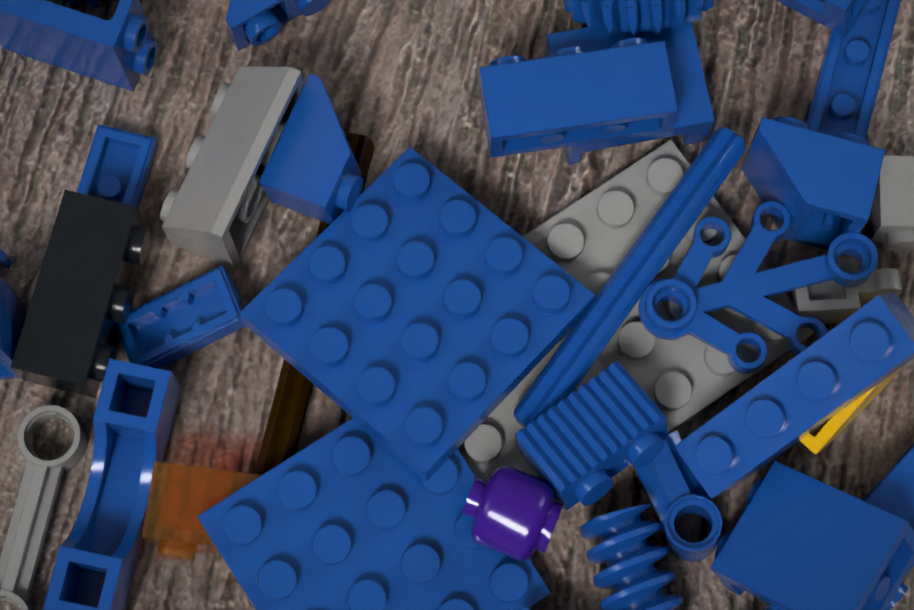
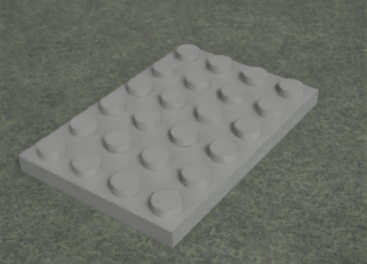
M669 140L523 237L594 293L596 297L691 165L674 142ZM714 196L652 282L661 278L674 277L692 246V236L697 223L706 217H718L724 220L730 227L731 239L727 250L721 256L711 258L697 288L723 281L746 239ZM706 229L700 233L702 241L709 246H717L723 241L721 234L714 229ZM763 262L757 272L768 270ZM786 293L766 297L795 313L794 304ZM638 301L574 391H577L582 384H587L592 377L598 376L602 370L608 369L612 362L618 361L665 415L668 433H671L790 353L791 350L786 338L729 307L706 313L739 334L745 332L755 333L765 341L768 353L762 367L751 374L739 373L731 367L726 354L689 334L676 340H664L650 334L639 318ZM666 301L658 306L659 314L665 319L672 320L681 315L679 306L674 302ZM802 328L796 333L797 339L803 344L815 332L809 328ZM571 330L458 448L476 478L488 482L492 473L503 465L538 477L521 455L515 435L519 429H524V427L516 421L513 413ZM741 344L736 348L737 356L744 362H754L759 357L757 349L750 344Z

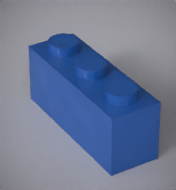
M629 38L616 42L610 49L587 52L583 47H567L553 52L548 58L526 61L523 56L512 55L495 59L489 66L479 67V94L490 158L671 132L678 112L665 41L647 43V40L644 38Z

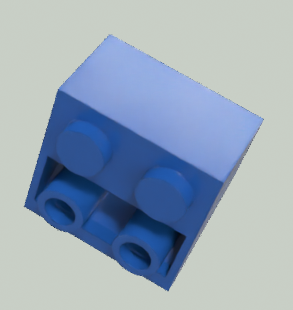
M762 117L746 152L741 169L762 203L775 201L788 209L791 222L784 236L785 239L828 250L836 237L848 232L860 233L869 220L885 150L870 146L869 141L859 135L836 133L831 136L809 130V126L806 123L795 118L775 117L771 120ZM770 214L772 219L776 223L777 227L781 228L782 224L780 219L777 216Z

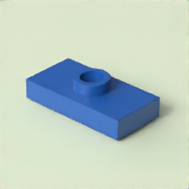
M220 266L131 310L125 324L118 322L117 330L130 363L161 369L246 327L242 323L240 312L244 307L230 272L225 267Z

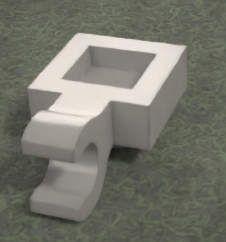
M852 258L838 259V264L842 270L849 273L855 272ZM883 268L874 270L865 283L856 287L840 286L831 280L792 290L791 294L795 314L802 318L807 316L815 317L824 324L843 322L880 294L896 292L897 295L901 294L902 286L897 269Z

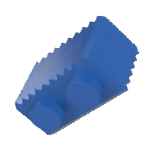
M617 361L612 362L610 367L602 370L598 376L592 377L587 384H582L577 391L571 392L566 399H561L557 406L550 407L547 413L540 414L537 420L530 422L526 428L519 429L515 437L524 460L539 478L548 481L553 486L556 500L567 511L578 502L588 506L601 499L613 485L611 478L630 464L635 468H640L654 460L665 446L663 440L668 437L665 415Z

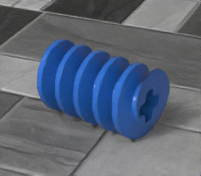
M651 504L629 507L603 514L587 521L580 527L582 538L601 540L600 543L587 551V561L593 564L608 565L607 568L593 577L594 586L603 589H614L615 591L600 602L601 610H674L683 603L682 596L664 595L661 593V588L675 579L676 575L675 571L656 570L654 568V563L667 555L669 550L668 546L648 545L647 538L662 528L659 521L641 520L640 514L651 507Z

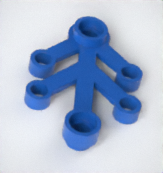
M768 201L759 205L755 210L751 220L752 230L723 281L697 288L711 258L721 256L727 250L731 239L730 227L724 220L718 217H706L697 223L692 236V246L674 277L658 279L643 291L638 306L639 318L645 329L653 336L664 340H676L689 334L726 354L729 364L737 372L751 374L762 367L767 357L768 350L765 341L755 333L745 332L739 334L706 313L729 307L786 338L790 350L795 355H798L807 346L802 345L798 341L797 331L802 328H809L820 339L828 333L826 326L815 317L807 316L802 318L766 297L831 280L844 287L859 286L865 283L875 270L878 263V252L874 243L868 237L860 233L848 232L839 235L832 241L826 255L757 272L771 245L785 236L791 222L790 213L784 205L779 202ZM765 214H773L780 219L782 226L774 231L767 230L761 225L760 217ZM706 229H714L721 234L723 241L717 246H709L702 241L700 233ZM843 255L854 257L859 264V270L853 273L845 272L840 268L838 258ZM666 301L674 302L679 306L681 315L676 319H665L659 314L658 306ZM741 344H750L757 349L759 357L754 362H744L737 356L736 348Z

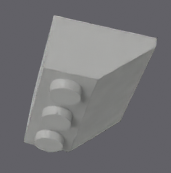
M240 66L232 83L224 82L221 85L212 105L211 113L215 118L206 136L199 134L188 152L186 167L189 168L188 174L180 189L173 187L170 190L161 209L160 220L164 222L162 228L170 244L234 271L237 270L270 201L258 182L304 86L301 71L292 67Z

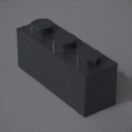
M69 190L64 191L10 367L24 381L96 398L100 382H103L109 358L115 360L117 358V348L111 346L118 322L125 324L131 313L134 288L129 287L134 266L135 264L143 265L150 247L151 230L146 228L147 224L137 206Z

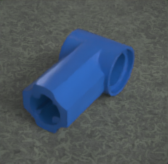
M678 431L668 433V437L663 440L665 446L654 460L643 467L635 468L633 466L658 521L661 522L666 546L679 559L695 562L704 560L714 552L719 544L723 521L719 509L709 499L707 492L674 446L682 440ZM686 515H698L708 523L711 533L701 542H686L676 533L674 527L676 522Z

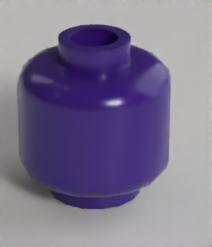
M503 465L492 473L488 482L479 478L475 479L462 514L473 518L471 536L475 543L513 559L524 561L529 559L535 550L545 553L563 505L554 501L555 489L548 481Z

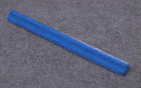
M721 127L711 136L597 294L595 300L584 312L514 409L513 415L522 427L526 428L530 422L536 421L540 414H545L550 407L557 406L561 399H566L578 386L639 301L643 291L654 280L744 154L745 140L739 134L726 127Z

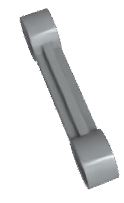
M44 405L32 410L23 419L18 430V445L22 454L28 460L0 557V602L12 601L20 610H35L28 599L62 474L80 462L87 448V434L81 422L70 411L57 405ZM54 418H61V420L71 424L74 429V440L70 449L59 458L41 460L36 455L32 444L36 429L45 421Z

